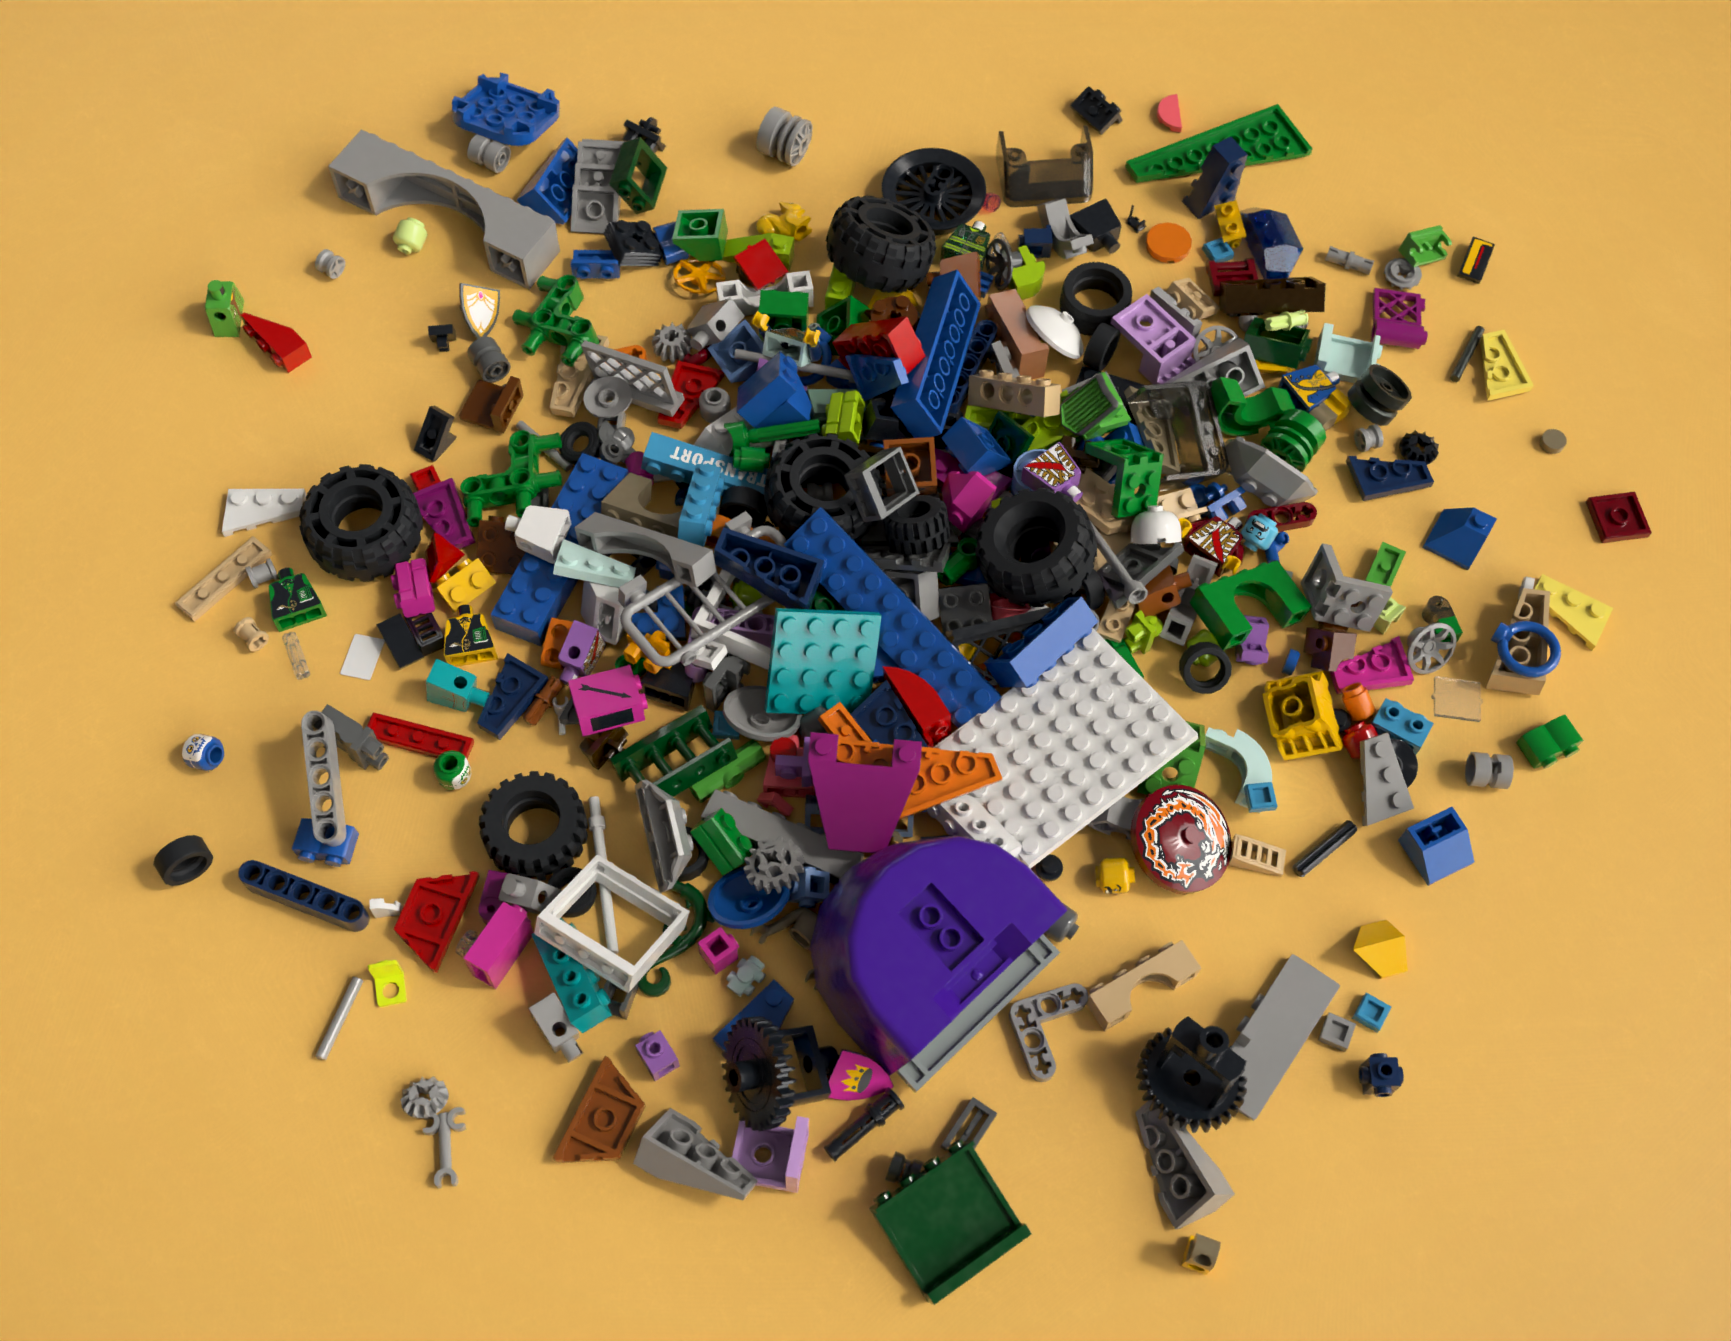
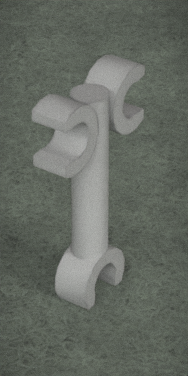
M455 1107L449 1113H439L438 1115L435 1114L424 1118V1120L434 1119L433 1126L423 1128L425 1135H434L439 1131L440 1170L434 1177V1183L438 1189L442 1188L441 1181L444 1176H451L453 1187L457 1186L459 1182L457 1174L452 1170L450 1127L457 1132L466 1130L464 1123H454L456 1116L465 1114L464 1108Z

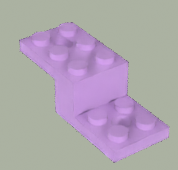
M1148 294L1112 317L1111 324L1120 330V333L1143 353L1139 372L1160 392V385L1196 363L1191 357L1196 339ZM1139 322H1149L1151 325L1146 327L1142 326ZM1208 402L1177 408L1189 417Z

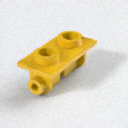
M1237 200L1215 205L1214 208L1223 242H1228L1232 248H1238L1242 241L1241 238H1245L1246 233Z

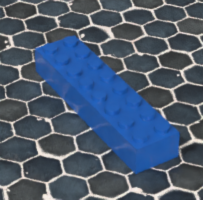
M958 270L933 278L915 332L922 344L921 347L926 357L907 374L909 382L897 387L891 405L894 414L900 418L907 431L914 438L934 437L942 434L981 303Z
M582 453L551 507L569 511L571 526L565 540L579 545L575 526L594 512L601 514V501L628 475V469ZM526 552L491 612L495 629L542 647L551 617L558 618L578 579L553 574L555 563H549Z

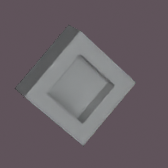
M1329 1012L1326 1015L1318 1041L1345 1052L1348 1049L1356 1024Z

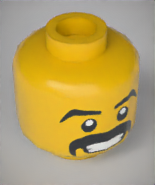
M1104 858L1101 860L1100 865H1097L1095 868L1096 886L1101 887L1105 894L1127 893L1130 889V883H1135V867H1129L1126 858Z

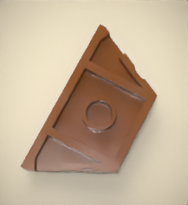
M604 1056L553 1157L555 1162L566 1163L620 1159L646 1106L624 1076L613 1065L609 1057Z

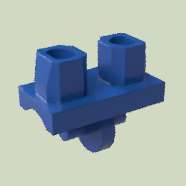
M1216 482L1210 483L1207 486L1208 494L1204 495V498L1207 502L1213 500L1214 503L1207 506L1208 511L1200 515V517L1204 518L1207 516L1210 520L1217 516L1223 521L1227 520L1229 517L1222 506L1226 504L1233 515L1245 509L1247 506L1241 494L1246 491L1240 486L1225 495L1224 492L1228 490L1226 484L1220 486Z

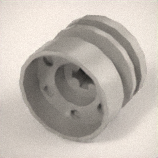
M774 106L765 115L760 125L756 140L757 149L759 152L770 157L777 156L779 161L786 162L788 165L796 166L802 160L809 147L813 125L807 119H802L800 116L792 117L790 112Z

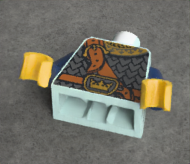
M759 311L756 312L751 323L759 328V332L764 339L762 355L773 358L780 351L786 357H791L799 367H803L813 361H818L821 358L822 350L819 344L821 332L819 330L814 332L808 327L805 332L794 328L772 330L770 325L767 324L770 317L766 314L762 315Z

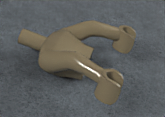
M800 907L768 926L763 924L752 928L750 936L757 932L761 933L762 936L759 939V943L762 944L766 941L767 936L782 931L794 924L789 931L791 937L803 948L810 950L818 914L806 907ZM814 969L807 973L805 982L809 979H815Z

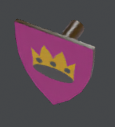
M842 1049L828 1079L831 1094L828 1098L840 1100L866 1099L885 1092L887 1087L893 1088L894 1085L887 1071L877 1061L867 1055Z

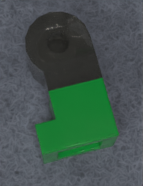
M1431 597L1422 611V618L1429 625L1445 623L1451 626L1456 634L1457 643L1463 632L1452 607L1444 597ZM1443 628L1434 629L1435 635L1439 634ZM1448 633L1446 638L1440 642H1451L1450 634Z

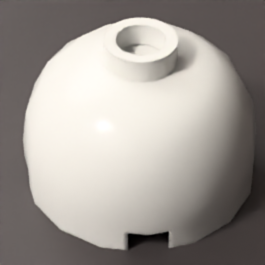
M1148 506V511L1139 513L1133 520L1131 542L1134 544L1174 543L1181 541V527L1178 518L1172 512L1164 511L1163 506Z

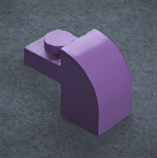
M1244 615L1253 629L1242 644L1236 645V661L1245 662L1250 665L1267 663L1269 656L1266 647L1269 630L1267 619Z
M805 737L803 756L776 755V776H781L784 779L802 777V787L813 786L808 766L810 737Z

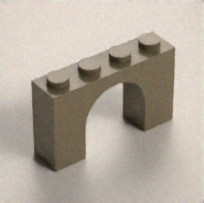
M629 473L601 501V514L678 538L679 519L682 511L673 514H658L646 510L644 507L651 501L652 480L633 473ZM720 504L719 507H717L716 514H719Z

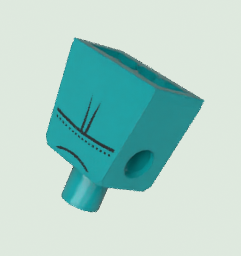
M439 659L435 660L426 680L428 702L462 712H467L471 703L484 707L490 695V692L477 688V677L474 674Z

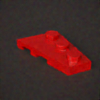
M678 361L671 381L675 391L683 393L685 400L673 417L659 413L657 418L658 424L682 429L699 408L701 393L708 388L716 387L724 378L723 370Z

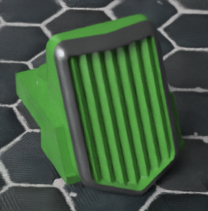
M1105 372L1097 373L1085 384L1077 387L1061 400V426L1077 436H1082L1084 441L1104 436L1108 430L1125 426L1131 421L1121 398Z

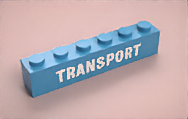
M654 432L650 435L641 469L646 470L650 474H659L675 482L687 484L691 483L696 463L721 467V478H725L724 490L721 493L722 497L727 488L732 486L750 487L764 494L768 471L767 468H764L763 473L741 472L739 469L733 468V457Z

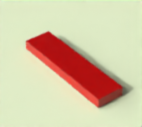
M375 712L372 713L367 727L374 731L377 740L382 744L435 758L445 751L454 750L465 755L468 760L474 745V739L471 737Z

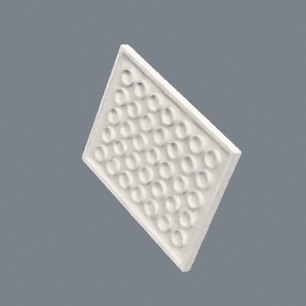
M1093 628L1087 637L1079 639L1074 644L1075 647L1071 652L1062 655L1056 660L1057 664L1054 668L1043 672L1038 677L1039 681L1034 686L1010 689L987 712L977 714L933 747L941 748V750H961L972 753L993 754L1003 778L1002 781L973 791L970 794L1022 845L1019 857L1030 869L1198 739V733Z

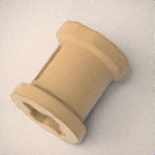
M251 617L242 619L233 630L237 637L244 639L250 651L262 649L269 640V635L265 631H260Z

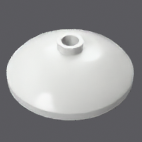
M1033 305L1026 310V317L1030 325L1051 347L1072 359H1079L1083 355L1084 345L1070 314L1067 312L1061 313L1052 307Z

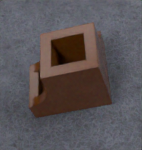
M1307 627L1304 653L1312 654L1311 667L1326 671H1337L1338 665L1343 660L1354 659L1357 634L1340 630Z

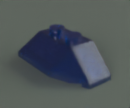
M1257 207L1240 210L1246 233L1245 241L1263 279L1289 278L1303 251V247L1287 214Z

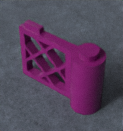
M1374 288L1371 342H1373L1375 335H1379V344L1420 349L1421 345H1425L1428 332L1424 331V326H1422L1421 312L1425 311V299L1421 298V294ZM1379 297L1388 298L1391 302L1385 304ZM1402 301H1412L1414 305L1408 307ZM1396 305L1402 312L1397 314L1391 308ZM1385 312L1391 318H1379V314ZM1408 315L1415 322H1408L1403 317Z

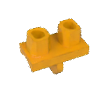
M657 630L652 635L646 633L644 637L661 656L670 655V643L665 641L666 635L662 631ZM627 634L629 644L623 651L625 660L636 664L641 657L646 658L643 661L644 668L656 674L662 667L652 663Z

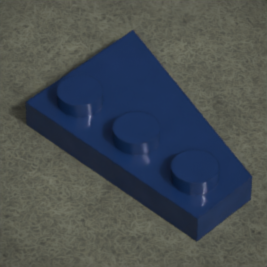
M507 653L504 659L505 665L502 672L498 673L495 680L496 686L493 693L488 697L477 722L480 729L498 740H501L535 700L534 695L536 693L539 694L549 680L546 675Z

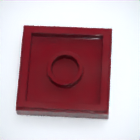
M1635 491L1589 497L1586 500L1601 543L1647 538L1651 535L1652 532Z

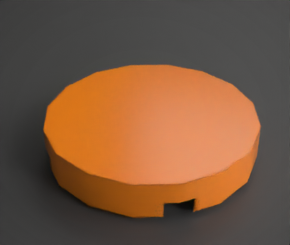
M1159 223L1153 226L1147 233L1146 249L1154 259L1160 262L1168 263V261H1174L1173 263L1185 259L1190 253L1192 239L1189 232L1176 223Z

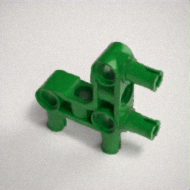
M564 275L559 279L540 276L537 281V287H539L540 291L549 293L534 313H528L519 309L513 313L514 323L526 326L531 331L528 338L521 345V348H523L524 353L533 356L539 346L545 341L566 346L567 349L560 356V359H562L561 361L565 365L572 367L583 352L581 345L585 340L595 344L599 343L590 320L578 316H570L583 301V292L576 277L573 275Z
M525 430L516 431L509 440L508 453L511 457V467L504 473L471 476L463 480L460 489L464 495L463 502L467 508V522L469 526L479 527V520H482V509L516 503L517 516L522 518L526 507L531 505V500L541 489L562 486V476L559 470L539 474V454L541 451L562 448V441L558 432L537 436Z

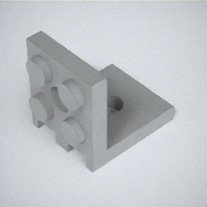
M1324 543L1321 544L1301 581L1306 599L1312 606L1310 610L1314 620L1368 632L1371 631L1393 593L1390 586L1343 576L1332 546ZM1362 601L1361 605L1357 607H1351L1352 604H1356L1357 602Z

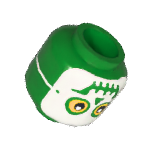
M445 751L434 762V774L439 784L444 788L457 790L469 782L471 767L465 755L459 751Z

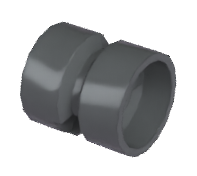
M481 337L469 346L467 351L468 357L484 381L490 383L497 382L510 372V362L502 354L500 347L492 337Z

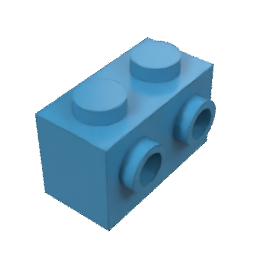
M1385 698L1371 722L1378 735L1388 733L1390 739L1405 742L1412 748L1415 755L1422 747L1434 724L1427 720L1425 716L1414 713L1404 708L1399 702L1391 701Z

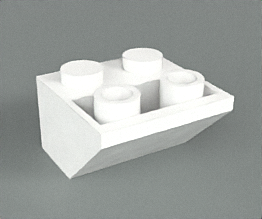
M584 581L581 615L587 625L599 630L604 641L616 645L626 633L620 619L624 607L618 601L619 588Z

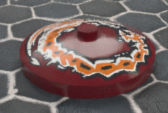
M1169 785L1148 794L1136 808L1130 832L1132 849L1139 866L1155 884L1173 893L1190 894L1209 888L1222 877L1231 856V835L1222 811L1210 797L1190 786Z

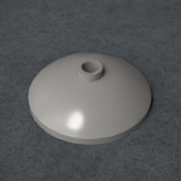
M765 686L741 687L732 691L726 697L723 705L725 720L736 732L747 738L763 742H773L781 737L788 738L800 728L802 714L765 712Z

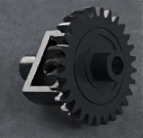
M761 1016L742 1018L737 1020L736 1024L731 1025L732 1031L727 1032L729 1040L724 1041L727 1051L722 1052V1056L726 1059V1063L722 1064V1068L726 1070L723 1080L727 1081L725 1091L731 1092L729 1103L735 1102L733 1111L734 1113H739L740 1122L745 1121L746 1127H751L752 1131L758 1130L759 1132L777 1128L786 1121V1116L791 1113L788 1107L823 1101L830 1096L831 1089L827 1076L831 1074L839 1055L833 1046H818L813 1025L778 1030V1026L772 1025L771 1020ZM793 1041L807 1092L796 1093L795 1090L788 1087V1084L796 1082V1079L788 1077V1073L794 1071L795 1067L787 1066L786 1062L793 1056L790 1054L784 1055L783 1051L789 1047V1044L782 1042Z
M1188 1016L1178 1023L1173 1033L1168 1027L1164 1030L1163 1034L1158 1032L1153 1039L1147 1042L1140 1054L1141 1059L1137 1063V1068L1140 1070H1138L1136 1078L1142 1080L1138 1085V1090L1147 1091L1142 1097L1143 1101L1153 1100L1149 1107L1150 1111L1158 1108L1161 1110L1158 1119L1161 1120L1165 1116H1169V1126L1172 1127L1176 1121H1179L1180 1131H1184L1187 1124H1189L1192 1133L1197 1132L1199 1125L1204 1133H1207L1211 1125L1215 1130L1220 1128L1222 1122L1227 1125L1231 1120V1116L1235 1117L1239 1108L1243 1105L1245 1101L1244 1096L1247 1093V1088L1244 1087L1247 1083V1077L1241 1075L1245 1071L1247 1061L1233 1051V1046H1229V1037L1223 1029L1217 1026L1203 1028Z

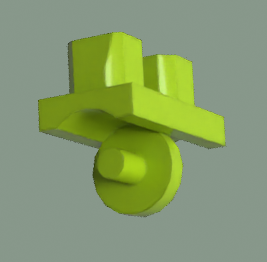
M1141 610L1134 615L1132 624L1126 627L1125 633L1127 637L1123 639L1131 654L1139 649L1143 654L1150 651L1154 638L1162 632L1163 623L1158 617L1147 616L1144 618V613Z

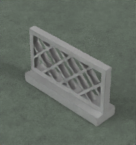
M586 340L582 343L581 347L594 376L590 384L605 376L619 377L625 380L631 387L632 404L670 417L674 416L685 400L683 393L675 391L667 367Z

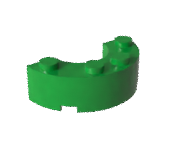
M1219 377L1212 382V387L1207 396L1209 407L1219 429L1231 436L1258 434V429L1268 425L1272 429L1284 411L1295 409L1286 389L1269 387L1260 394L1245 398L1238 381Z

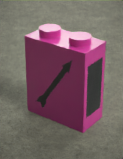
M630 665L568 680L582 736L645 721L644 709H648L647 700L644 693L639 694L638 690L642 689L638 674L633 675Z

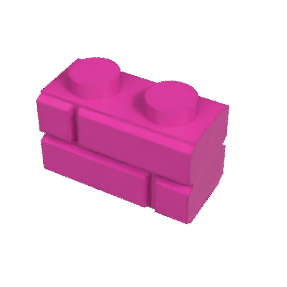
M420 558L411 560L410 563L406 561L395 564V575H391L394 590H398V593L394 594L397 609L402 608L403 614L407 618L418 616L419 613L427 614L434 612L435 604L431 582H429L425 559Z

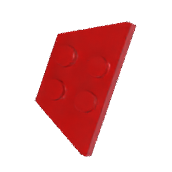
M471 871L468 875L453 876L448 874L441 875L438 878L426 877L416 879L394 927V931L435 973L440 968L480 875L476 871Z

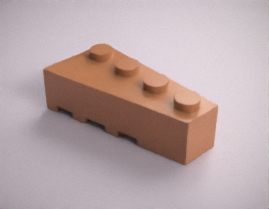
M1016 289L988 295L985 314L987 319H991L997 325L996 338H999L1003 347H1008L1011 354V360L1009 361L1012 368H1017L1020 376H1031V380L1044 377L1049 347L1047 343H1041L1040 339L1042 338L1027 320L1026 307Z

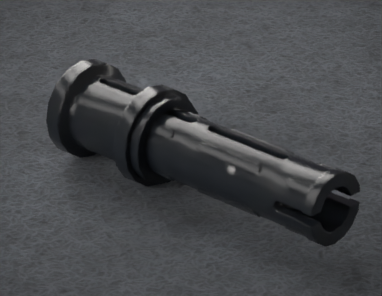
M887 1087L883 1096L873 1104L869 1103L866 1105L864 1114L845 1128L828 1145L824 1146L825 1151L836 1162L841 1155L858 1143L876 1126L883 1127L886 1124L885 1120L898 1109L902 1110L905 1108L904 1104L896 1093ZM889 1102L890 1104L883 1111H881V1108H883ZM859 1127L861 1128V1129H860L856 1134H854L849 1140H847L844 1144H842V1142H843L847 1137H849L854 1131H856Z

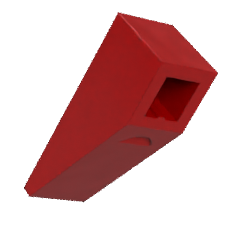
M245 312L241 314L244 322L242 328L248 337L256 339L257 345L264 353L268 351L271 354L270 358L277 367L282 366L289 373L312 358L307 343L293 328Z

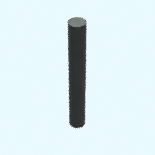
M1476 326L1450 376L1453 382L1460 380L1485 331L1482 326Z

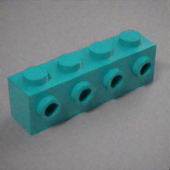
M573 923L568 924L577 930ZM534 933L531 934L570 1023L583 1034L612 1016L608 1004L611 1003L610 998L603 988H599L597 983L600 981L599 975Z

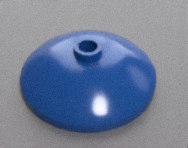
M740 867L727 873L716 882L708 897V908L713 919L722 926L733 929L754 928L767 923L781 912L788 902L790 889L783 886L781 887V893H777L776 889H772L770 894H766L764 888L757 891L754 885H750L744 868Z

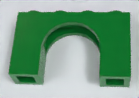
M1278 560L1270 563L1263 562L1250 570L1243 569L1230 577L1223 576L1210 584L1203 583L1195 589V594L1189 602L1208 630L1214 635L1222 650L1242 644L1253 629L1237 607L1234 596H1250L1262 602L1282 629L1302 622L1312 608Z

